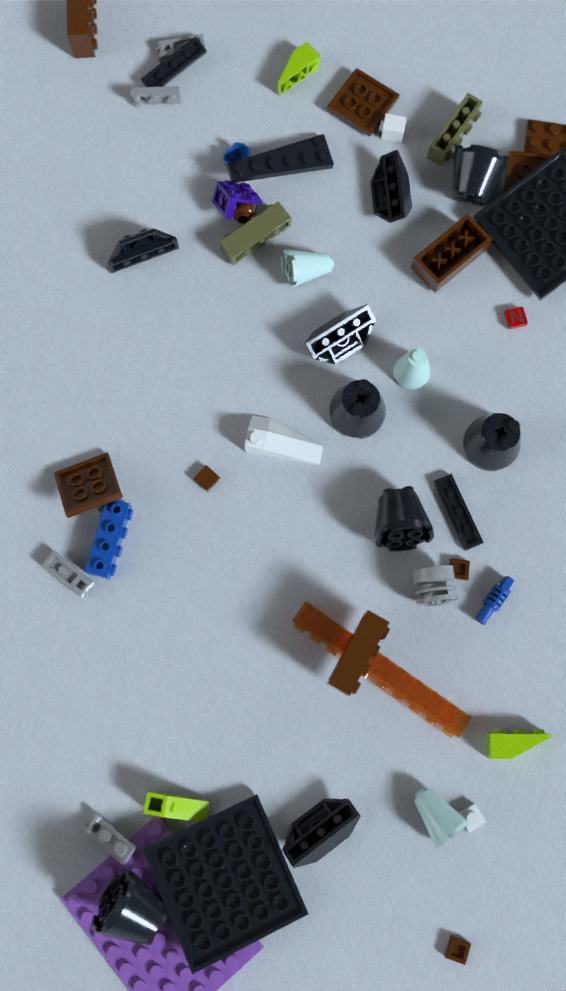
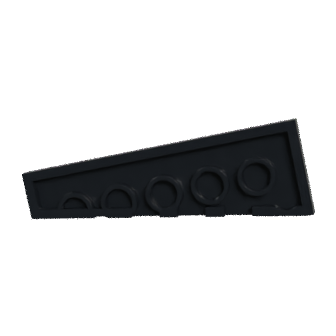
M321 134L228 163L227 170L231 183L332 169L334 163L325 135Z

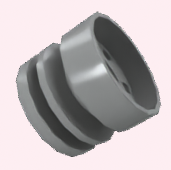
M452 565L432 566L412 571L414 585H423V589L416 591L415 595L425 596L416 600L417 605L439 606L458 600V594H448V592L457 589L456 586L447 585L448 581L455 579Z

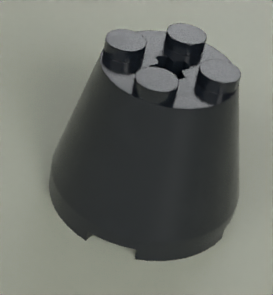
M471 144L467 148H463L462 145L456 146L453 155V195L455 200L458 202H465V200L473 201L472 204L475 206H483V203L488 202L507 167L508 156L503 155L502 157L498 154V150Z
M361 379L345 385L335 393L330 403L329 415L334 428L344 436L363 439L370 437L380 429L385 419L386 407L378 389L368 380Z
M493 413L477 418L469 425L463 437V448L470 462L477 468L485 471H497L506 468L517 458L520 451V424L513 417L504 413Z
M406 486L402 489L386 488L379 497L374 534L375 544L378 548L387 547L388 551L391 552L409 551L417 549V545L420 543H429L433 540V526L412 486Z
M124 868L123 874L121 876L116 874L99 900L101 904L98 908L99 913L93 916L91 929L100 935L149 946L155 938L157 928L166 921L165 904L133 871Z

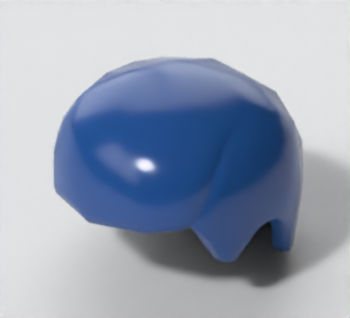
M235 142L232 148H226L223 155L225 166L227 167L228 163L250 157L249 147L244 143Z

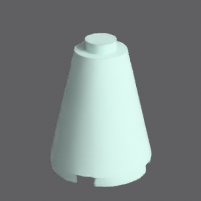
M284 250L285 256H282L281 259L283 277H287L288 282L285 283L289 288L331 272L334 267L333 258L329 254Z
M412 349L396 361L393 368V376L402 388L416 390L428 382L430 366L427 354L423 349Z
M423 787L415 794L417 798L414 802L437 849L469 824L466 818L432 789L426 790Z

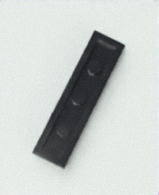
M195 36L142 77L141 81L145 87H163L205 55L207 50Z
M452 473L434 480L433 483L464 550L466 551L483 544L481 535Z

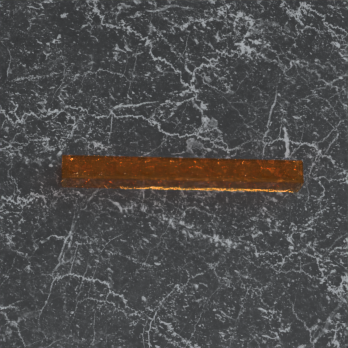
M307 601L304 602L292 620L294 623L293 627L301 633L306 631L311 635L309 638L318 645L320 642L327 646L325 650L333 656H336V654L342 655L353 635ZM380 652L375 657L370 658L368 664L371 666L367 674L363 676L364 678L369 679L371 677L376 681L375 685L381 690L385 691L388 689L393 693L391 696L398 702L405 701L408 703V709L417 715L419 712L425 715L426 718L424 720L434 727L436 724L442 727L441 732L451 739L453 736L460 737L471 720V716Z

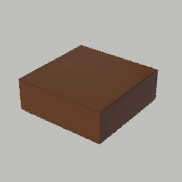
M206 465L193 479L208 492L221 478Z
M451 558L449 565L453 566L455 579L467 581L469 578L470 561Z
M450 935L444 957L466 965L471 943Z

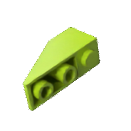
M305 42L293 51L278 82L279 96L284 92H288L292 86L302 82L307 75L316 72L320 67V55L308 42Z
M492 729V733H486L487 758L513 759L551 738V734L545 733L544 729H532V733H524V729H512V733H504V729Z
M149 790L143 813L164 818L200 822L207 818L210 801Z

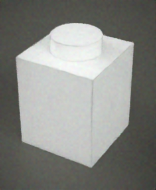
M386 113L385 121L381 120L379 131L382 132L381 139L402 143L407 117Z

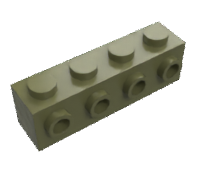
M467 93L431 143L427 154L428 159L441 167L445 161L449 162L454 153V148L461 145L464 134L468 135L472 129L471 124L479 120L482 114L480 109L483 101Z
M279 201L274 205L270 204L266 207L265 211L255 214L249 222L239 225L231 234L224 235L221 241H219L220 250L230 263L235 265L291 226V216Z

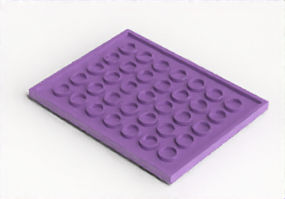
M155 816L129 839L138 848L125 865H122L110 855L64 895L61 900L130 991H217L263 949V944L259 940L192 974L166 907L164 911L167 914L166 921L157 928L155 938L149 946L100 935L91 929L92 918L99 913L98 908L101 904L99 903L101 896L116 874L119 876L123 874L124 868L133 871L163 902L143 848L175 833L162 817Z

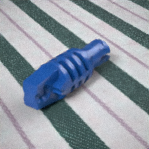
M505 576L501 582L497 581L483 600V607L474 617L476 621L485 625L492 613L500 609L511 593L509 589L514 582L511 577Z

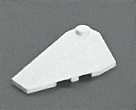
M252 415L245 442V452L320 465L322 445L273 419Z

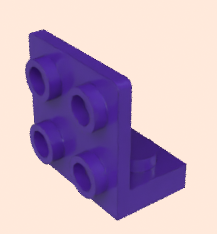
M228 180L224 182L217 181L212 202L224 218L232 219L233 212L236 210V202L262 204L261 198L249 184L244 182L236 184Z

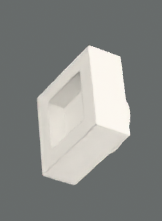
M475 803L459 812L469 823L465 827L469 833L486 822Z

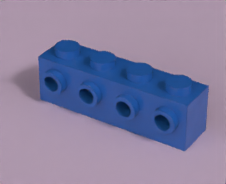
M114 500L104 505L84 571L88 575L111 580V576L115 575L117 565H115L117 557L120 558L123 549L121 546L122 539H125L127 536L128 528L126 526L128 520L131 521L134 512L130 503Z

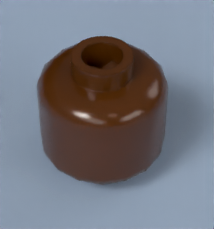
M236 202V210L233 212L235 221L240 224L249 222L256 214V204Z

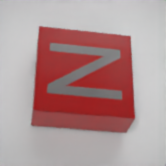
M523 306L505 310L504 315L509 329L527 326L528 321Z

